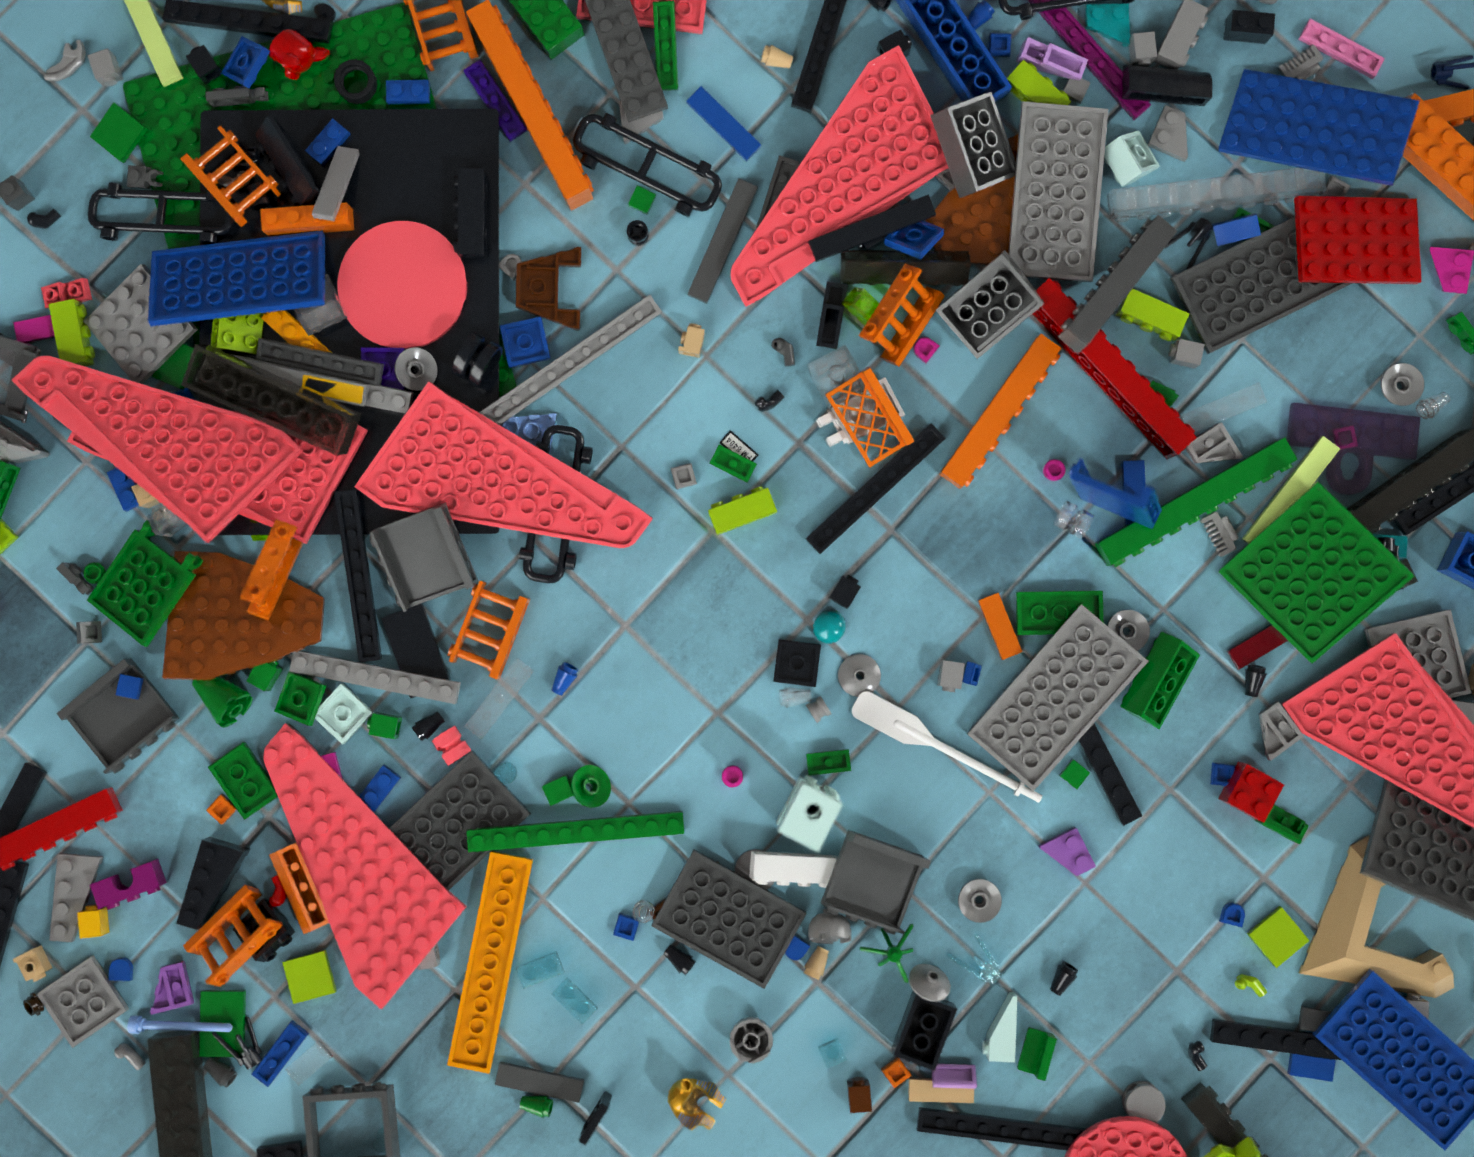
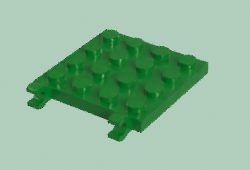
M149 520L144 522L140 531L135 529L87 599L90 604L139 644L146 647L153 640L195 578L196 574L192 571L200 567L203 559L199 556H194L189 552L183 563H180L150 539L159 533L161 527L156 523H151Z

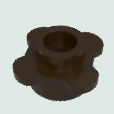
M31 993L30 997H27L23 1002L26 1012L31 1016L35 1014L39 1016L44 1011V1005L35 993Z

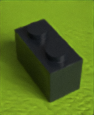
M1232 10L1225 19L1224 40L1266 44L1274 35L1275 14Z

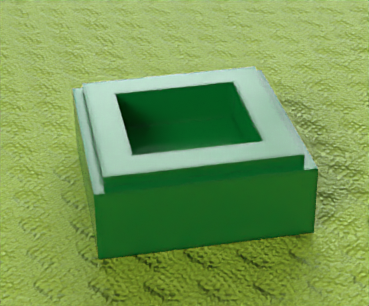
M637 185L628 206L648 215L656 194Z
M1071 759L1059 776L1072 787L1078 789L1090 772L1074 759Z

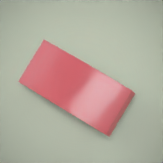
M85 278L67 283L57 282L41 287L44 305L47 309H49L50 303L75 299L81 303L92 300L89 282Z

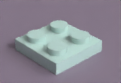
M342 683L319 706L315 719L340 743L345 744L374 712Z

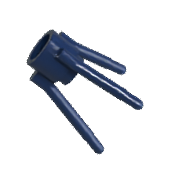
M1470 55L1433 63L1431 79L1433 81L1437 80V85H1447L1468 90V85L1448 81L1447 79L1452 77L1453 70L1473 68L1474 62L1456 64L1472 60L1473 56Z

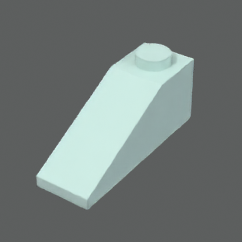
M1014 992L1008 993L986 1034V1041L982 1043L983 1054H986L988 1061L1015 1062L1017 995Z

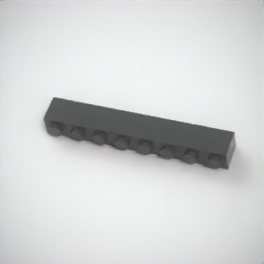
M1157 215L1153 220L1147 219L1140 227L1143 230L1141 234L1137 232L1129 241L1132 245L1130 247L1126 246L1118 255L1121 259L1118 262L1115 260L1108 267L1107 271L1109 274L1107 276L1105 274L1102 275L1096 282L1097 289L1094 290L1092 288L1084 297L1086 300L1085 304L1080 303L1072 312L1075 316L1072 319L1069 317L1060 327L1063 331L1058 338L1077 354L1091 342L1177 233V230L1160 215Z

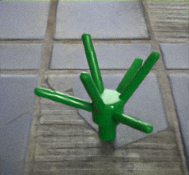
M909 925L897 946L892 944L887 932L882 928V934L888 945L887 950L860 947V950L887 955L885 959L878 963V966L881 967L889 961L896 962L904 982L908 983L909 980L900 959L902 955L913 952V948L900 950L914 925Z

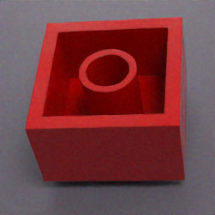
M1238 761L1231 779L1227 781L1229 783L1227 786H1224L1218 799L1253 819L1264 823L1284 784L1256 768Z

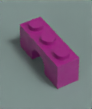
M159 859L130 869L133 876V883L130 887L122 884L118 874L90 884L98 909L106 907L107 910L120 906L119 901L127 899V902H131L141 898L140 893L147 891L148 895L160 891V886L166 884L167 881Z

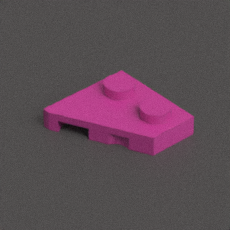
M1430 247L1429 252L1432 256L1443 292L1467 294L1474 250Z

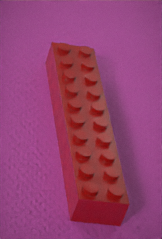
M1047 279L1036 289L1045 304L1033 313L1034 317L1166 460L1179 455L1197 438L1194 434V429L1189 424L1183 423L1179 418L1180 414L1173 407L1170 408L1164 402L1165 398L1158 391L1155 392L1150 387L1149 380L1143 375L1140 376L1135 371V365L1130 360H1125L1122 357L1121 350L1115 344H1110L1103 330L1100 329L1091 342L1078 354L1058 338L1063 331L1060 328L1069 317L1072 319L1075 316L1072 312L1075 310L1077 303L1072 297H1067L1061 291L1062 287L1056 280Z

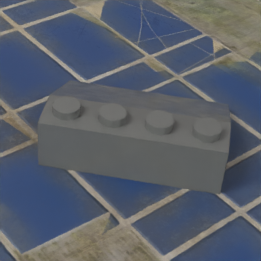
M992 92L930 115L959 198L1015 176L1016 161Z
M1004 250L939 305L936 312L978 359L1045 303L1019 266Z

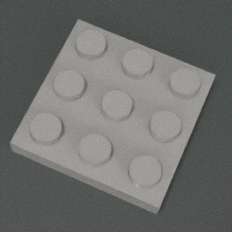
M94 955L37 993V996L72 1048L129 1010V1007L113 983L108 980V976Z

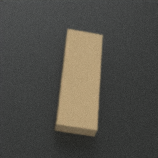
M909 1078L908 1100L910 1102L974 1103V1089L933 1088L932 1078Z

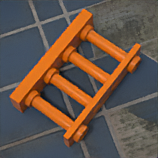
M403 0L405 6L409 5L423 50V52H420L422 63L427 65L430 71L435 70L432 63L433 60L462 51L464 53L468 52L471 59L479 57L462 0H448V3L419 12L416 11L415 0ZM450 11L456 13L457 20H454V23L423 32L420 24L421 20ZM456 31L458 33L462 32L463 40H460L461 43L429 52L427 40Z
M220 125L217 129L224 138L198 159L197 157L192 159L187 153L180 159L239 226L242 227L247 223V220L242 216L245 213L244 210L270 189L277 197L281 194L276 188L279 184L271 175L266 177L236 143L238 138L231 130L226 132ZM231 144L237 153L213 173L209 172L206 175L202 171L205 168L204 165ZM244 159L250 165V168L225 189L222 187L219 190L216 186L219 183L218 180ZM258 174L264 183L238 204L237 202L232 204L229 201L232 198L231 195Z
M906 263L858 335L860 338L872 343L878 341L885 348L881 358L898 367L945 297L939 290L927 286L924 288L917 280L922 270ZM911 288L920 295L914 306L905 298ZM900 305L908 312L902 324L894 316ZM888 323L897 331L891 341L882 334Z
M275 520L240 596L241 599L251 602L247 609L249 614L266 620L270 619L303 546L301 541L293 538L297 526Z
M479 580V583L472 588L471 596L473 598L456 643H452L449 648V662L455 663L459 657L488 668V671H490L489 677L500 679L530 599L519 596V599L515 598V600L484 589L486 582ZM481 597L511 608V611H514L511 619L504 620L478 610L477 607ZM473 617L503 628V631H506L504 638L497 640L470 630ZM467 637L496 648L495 651H498L496 659L489 660L462 650L465 638Z
M245 884L183 945L187 952L202 955L213 972L205 980L207 984L221 987L227 983L230 977L283 926L281 922L269 918L266 920L256 905V900L262 895L258 888ZM247 909H249L260 926L252 935L240 919V916ZM232 924L244 941L236 950L224 934ZM216 939L228 956L220 966L209 950V946Z

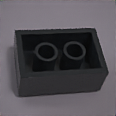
M912 991L891 1048L893 1055L935 1071L957 1012L955 1004L947 1000L931 1002L921 998Z

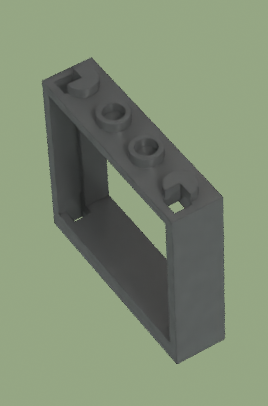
M377 1082L373 1086H365L364 1083H359L344 1088V1085H335L331 1089H323L322 1086L310 1089L309 1092L302 1096L308 1157H321L316 1102L380 1097L386 1155L360 1157H400L394 1084L386 1085L385 1083Z

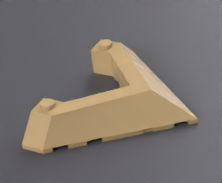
M1368 835L1349 846L1344 866L1340 868L1336 878L1337 883L1333 893H1330L1317 925V932L1312 937L1306 952L1308 953L1298 973L1357 984L1366 972L1371 969L1395 991L1437 998L1454 988L1453 972L1442 953L1430 949L1411 959L1365 945L1380 889L1386 885L1360 873L1370 837Z

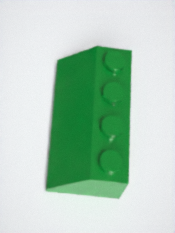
M1161 631L1155 639L1148 656L1145 657L1148 660L1147 664L1134 677L1133 684L1128 693L1123 697L1120 707L1160 730L1200 654L1184 641Z

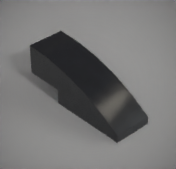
M827 281L816 346L837 349L848 284Z

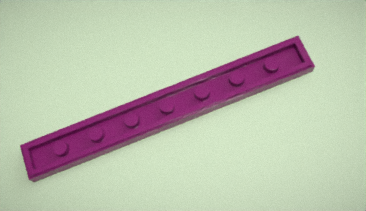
M1028 0V1H1029L1031 4H1035V3H1041V2H1047V1H1053V0ZM1067 8L1038 12L1075 54L1088 59L1086 67L1133 120H1136L1150 108L1152 104L1149 101L1122 99L1123 72Z

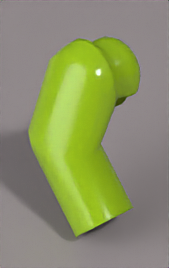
M1244 974L1236 977L1237 980L1234 984L1238 989L1244 990L1248 986L1253 989L1258 997L1266 995L1267 990L1258 978Z

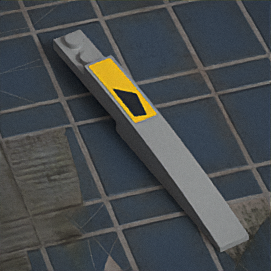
M204 349L202 371L319 398L405 414L412 405L413 392L367 384Z

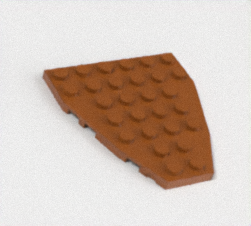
M1019 134L1008 138L1015 161L1017 159ZM1015 176L961 198L958 196L956 187L949 191L936 207V216L925 221L944 228V236L933 246L941 264L980 263V265H988L1004 250L1008 253Z
M175 551L174 558L180 563H183L189 552L194 556H199L203 559L200 567L192 571L196 574L195 578L168 616L163 679L212 680L221 675L233 674L242 669H250L265 663L278 661L284 658L283 656L295 651L298 652L308 645H314L322 641L325 599L322 596L287 579L270 619L266 620L249 614L247 609L251 602L240 598L255 565L219 552Z

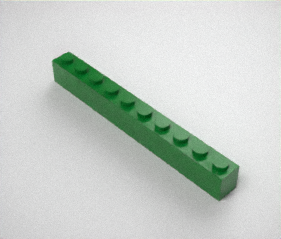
M1286 438L1278 439L1162 505V511L1153 529L1133 522L1094 545L1106 566L1114 565V567H1117L1126 562L1125 557L1131 554L1135 557L1144 552L1143 547L1151 544V546H1154L1163 541L1162 536L1168 533L1171 536L1181 531L1180 526L1188 523V525H1191L1200 520L1199 515L1205 512L1208 515L1218 510L1217 505L1225 502V504H1228L1237 499L1236 494L1242 491L1245 494L1255 489L1256 486L1254 484L1262 481V483L1271 480L1274 478L1273 473L1278 470L1282 473L1292 468L1293 465L1291 463L1298 459Z

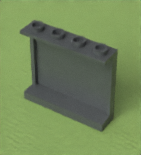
M446 502L377 527L369 533L370 543L379 554V564L382 568H385L387 582L390 587H393L396 594V603L402 608L403 612L412 606L463 588L467 590L479 582Z
M132 658L120 661L56 713L61 720H68L106 767L103 771L104 774L112 772L115 774L125 767L124 763L127 760H133L142 753L141 749L143 747L154 744L159 739L158 735L163 731L165 733L170 731L176 725L174 722L179 719V716ZM120 674L144 678L139 699L115 695Z
M848 829L820 903L827 908V912L838 916L839 913L845 914V918L857 922L860 919L865 921L864 924L869 927L876 928L878 925L884 927L883 930L893 935L896 932L904 934L905 931L900 928L921 870L923 867L929 869L931 860L914 852Z

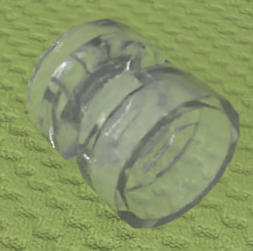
M1066 501L1058 512L1054 525L1062 530L1069 529L1070 534L1081 539L1089 529L1094 514L1085 509L1079 511L1077 505Z

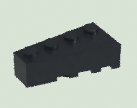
M213 837L201 840L176 924L198 930L209 920L220 898L230 885L233 876L237 873L245 856L251 850L250 848Z

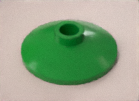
M585 765L573 774L571 790L573 796L581 805L596 808L608 800L611 793V783L609 777L601 768L594 765ZM586 785L590 787V791L586 789Z

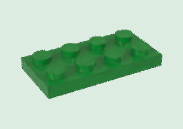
M1103 591L1016 592L1017 635L1055 634L1080 604L1104 623Z

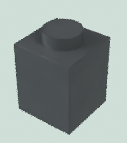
M13 175L0 183L1 198L6 205L17 211L35 200L26 185Z

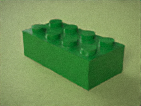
M505 0L550 60L584 36L582 25L563 0Z

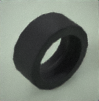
M357 59L347 60L336 69L334 75L335 87L346 101L353 104H362L371 100L375 95L378 87L377 78L370 66L364 61ZM352 71H363L368 77L366 88L359 93H349L344 87L345 77Z

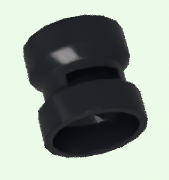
M257 182L248 185L246 187L247 195L253 192L264 182ZM268 191L250 205L252 210L260 211V209L272 207L273 204L267 194Z
M634 220L627 226V235L630 243L635 246H642L648 241V228L643 221Z

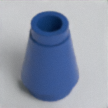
M982 0L981 3L978 2L967 19L974 30L989 21L995 11L988 2Z
M563 662L558 667L551 690L562 696L577 678L578 669L569 663Z

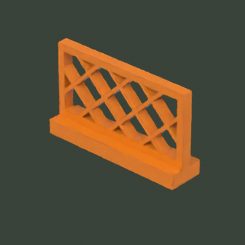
M866 367L860 373L825 394L869 468L905 445L908 446L914 442L913 437L870 367ZM861 378L865 385L863 394L851 392L853 382ZM849 385L848 391L843 390V388ZM839 391L847 393L844 405L836 404L831 396ZM850 394L862 397L859 409L847 406ZM865 397L875 401L874 412L862 410ZM838 407L843 408V412H842V413L840 412V410H839ZM878 408H879V410L881 411L882 414H878V413H877V409H878ZM846 409L858 411L855 424L845 420ZM861 412L873 415L870 427L858 425ZM876 416L884 417L887 421L885 431L873 428ZM849 425L855 426L854 431L851 430ZM857 427L869 430L866 442L856 438ZM872 431L884 433L881 445L869 443ZM887 434L896 436L899 444L892 448L884 446ZM869 445L880 448L878 457L871 461L867 456Z

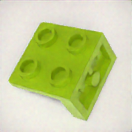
M264 313L213 319L210 350L221 351L226 349L257 354L258 339L262 338L263 320L261 317Z

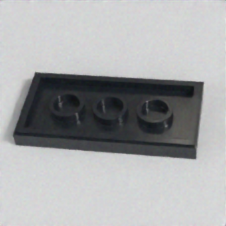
M423 603L410 607L405 612L402 610L381 618L401 671L450 680Z

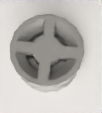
M821 696L814 703L806 704L817 723L821 721L823 716L831 715Z

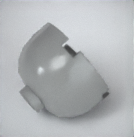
M823 909V913L813 917L809 924L808 940H811L813 943L833 944L838 939H840V943L852 941L850 923L842 914H838V916L827 912L826 909Z
M747 1017L734 1025L730 1033V1047L733 1054L739 1060L756 1063L769 1055L773 1044L771 1029L763 1020L756 1017Z

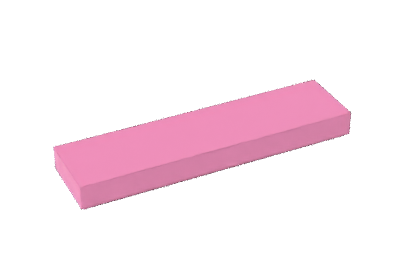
M1311 18L1298 40L1309 46L1315 45L1322 53L1371 79L1376 76L1385 59Z

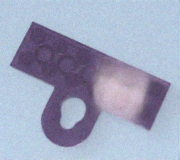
M1291 403L1287 442L1293 447L1312 448L1320 436H1324L1339 447L1340 450L1327 465V481L1330 487L1337 493L1352 495L1363 491L1369 485L1372 477L1374 456L1415 460L1417 458L1421 417ZM1346 453L1354 454L1359 460L1358 469L1350 480L1343 478L1340 468L1342 457Z

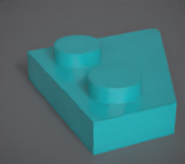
M1087 4L1085 7L1086 29L1094 33L1098 32L1109 40L1113 38L1121 42L1122 46L1128 47L1130 45L1129 4Z

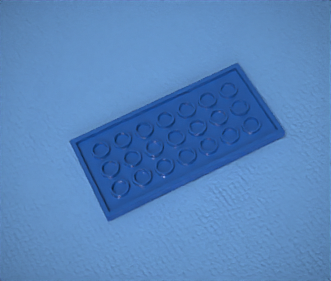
M1244 69L1218 151L1393 186L1420 100Z
M323 230L152 251L148 323L150 326L325 305V234Z
M1371 969L1366 972L1312 1033L1444 1151L1474 1119V1060Z

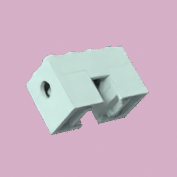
M805 775V777L799 776L776 820L778 832L819 852L843 803L835 789L824 785V787L816 784L817 780L808 775ZM810 804H817L813 810L806 809Z

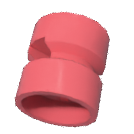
M456 726L449 728L432 740L436 749L443 752L442 758L447 766L472 751L466 741L460 740L462 735Z

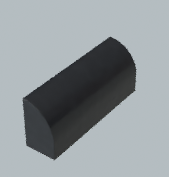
M1134 65L1123 66L1122 99L1205 106L1212 98V77L1209 72Z

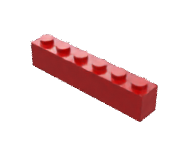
M113 788L99 791L0 838V868L3 871L16 866L15 861L23 859V861L37 856L36 851L43 849L45 852L56 847L55 842L62 839L64 842H67L77 837L76 833L83 829L85 832L98 827L96 823L102 820L107 823L118 817L117 813L123 811Z

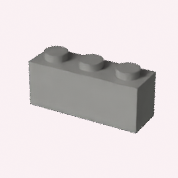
M1184 0L1157 51V58L1154 62L1168 69L1178 70L1180 66L1184 67L1190 57L1187 54L1189 48H1193L1199 38L1196 35L1198 30H1202L1208 20V17L1205 15L1209 8L1193 0Z

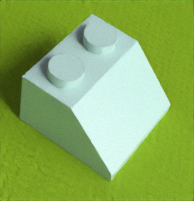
M1139 130L1119 136L1105 147L1104 161L1110 166L1115 180L1122 187L1137 181L1160 167Z

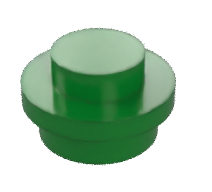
M89 563L84 569V578L89 583L97 584L106 570L100 563Z

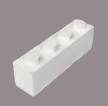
M751 851L749 877L756 884L767 885L768 881H775L777 885L789 886V882L798 883V886L810 887L811 883L819 884V887L826 888L838 857L836 855Z

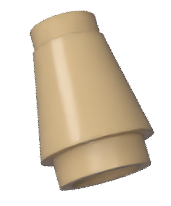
M765 45L761 57V62L765 63V66L790 69L793 56L773 45Z
M817 946L804 965L805 970L803 973L819 980L824 975L829 951Z

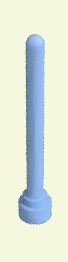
M130 1016L127 1025L128 1032L132 1034H139L145 1031V1029L230 1032L233 1028L230 1023L148 1021L142 1018V1016Z

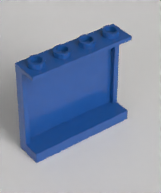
M1080 458L1077 464L1074 463L1069 471L1070 480L1081 500L1153 529L1162 511L1153 488L1145 486L1140 498L1092 479L1083 460Z

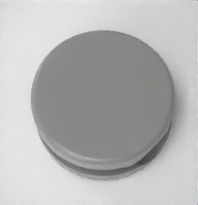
M1136 1081L1131 1083L1123 1092L1122 1106L1128 1116L1140 1117L1156 1123L1164 1115L1166 1108L1165 1099L1153 1084L1147 1081Z

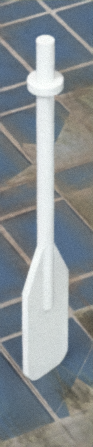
M870 691L861 692L852 707V715L856 719L903 744L932 746L1014 790L1013 794L1017 797L1021 793L1038 803L1041 801L1043 795L1026 787L1021 780L1017 782L935 739L922 721L910 712Z

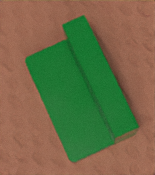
M1028 1027L1017 1065L1018 1070L1034 1074L1037 1079L1046 1081L1057 1038L1052 1033Z

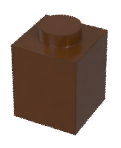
M863 1077L852 1078V1081H847L850 1114L872 1112L869 1080H865Z

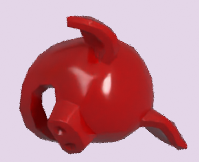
M287 29L279 33L273 39L269 48V57L279 62L285 68V77L293 80L299 79L300 74L310 69L313 62L321 61L330 55L328 49L324 47L314 48L310 41L293 29Z

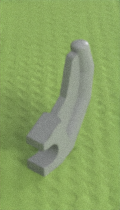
M81 40L76 41L77 48L75 50L72 49L69 43H65L61 62L46 70L44 74L45 80L60 81L68 78L84 63L86 52Z

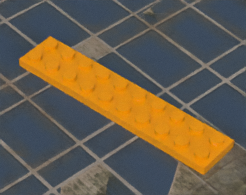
M496 851L490 852L447 1066L487 1074L491 1072L533 859Z

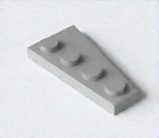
M66 853L57 855L49 941L73 942L79 929L77 912L84 910L86 903H88L91 890L90 884L95 883L96 873L104 856Z

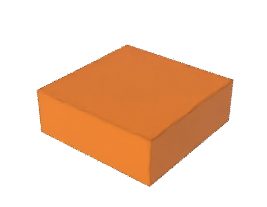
M220 794L206 811L223 825L237 809L224 794Z
M896 1057L881 1068L894 1088L912 1076L899 1057Z

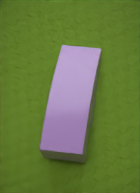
M1030 37L1022 43L1016 59L1018 63H1021L1023 60L1027 63H1032L1039 71L1074 80H1081L1088 59L1052 43L1045 45Z

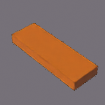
M999 593L978 600L1001 659L1004 660L1023 652Z

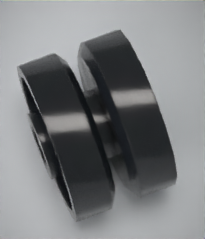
M474 332L460 348L453 363L452 373L461 379L469 376V383L480 389L494 373L500 361L503 348L494 342L486 344V338Z

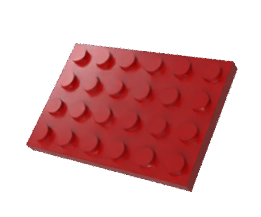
M1297 196L1294 198L1298 282L1418 284L1422 282L1417 199Z

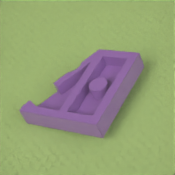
M1076 827L1038 845L1041 850L1076 876L1096 867Z
M185 961L162 966L158 976L159 983L154 993L156 996L154 1005L151 1007V1015L194 1003Z

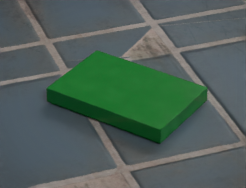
M246 742L241 743L208 766L244 820L278 797L271 778Z
M202 990L200 992V1022L232 1024L233 1028L230 1032L216 1033L240 1055L243 1049L236 1039V1035L239 1034L245 1042L246 990ZM200 1031L199 1057H233L217 1041L211 1031Z

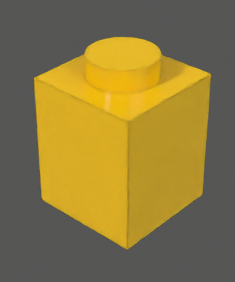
M96 904L85 906V910L77 912L80 939L100 937L110 932L108 910L106 907L98 909Z

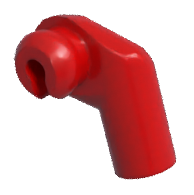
M278 875L271 878L276 889L272 897L269 898V903L273 907L281 906L287 897Z

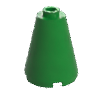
M220 676L212 680H193L192 686L213 719L222 728L237 722L235 718L239 714L244 715L253 701L248 691Z

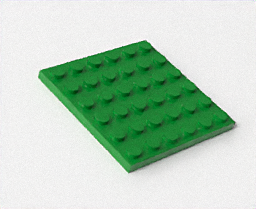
M1318 481L1218 571L1311 664L1414 577V574Z

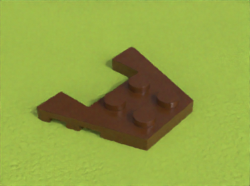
M581 247L517 263L516 308L579 331L580 310L558 309L559 267L581 268Z

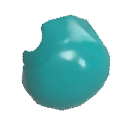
M835 610L822 611L816 617L813 624L814 635L819 641L826 644L839 641L846 630L845 618L840 612Z

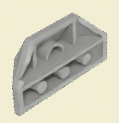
M0 421L1 461L8 464L9 462L23 463L46 458L50 455L49 452Z

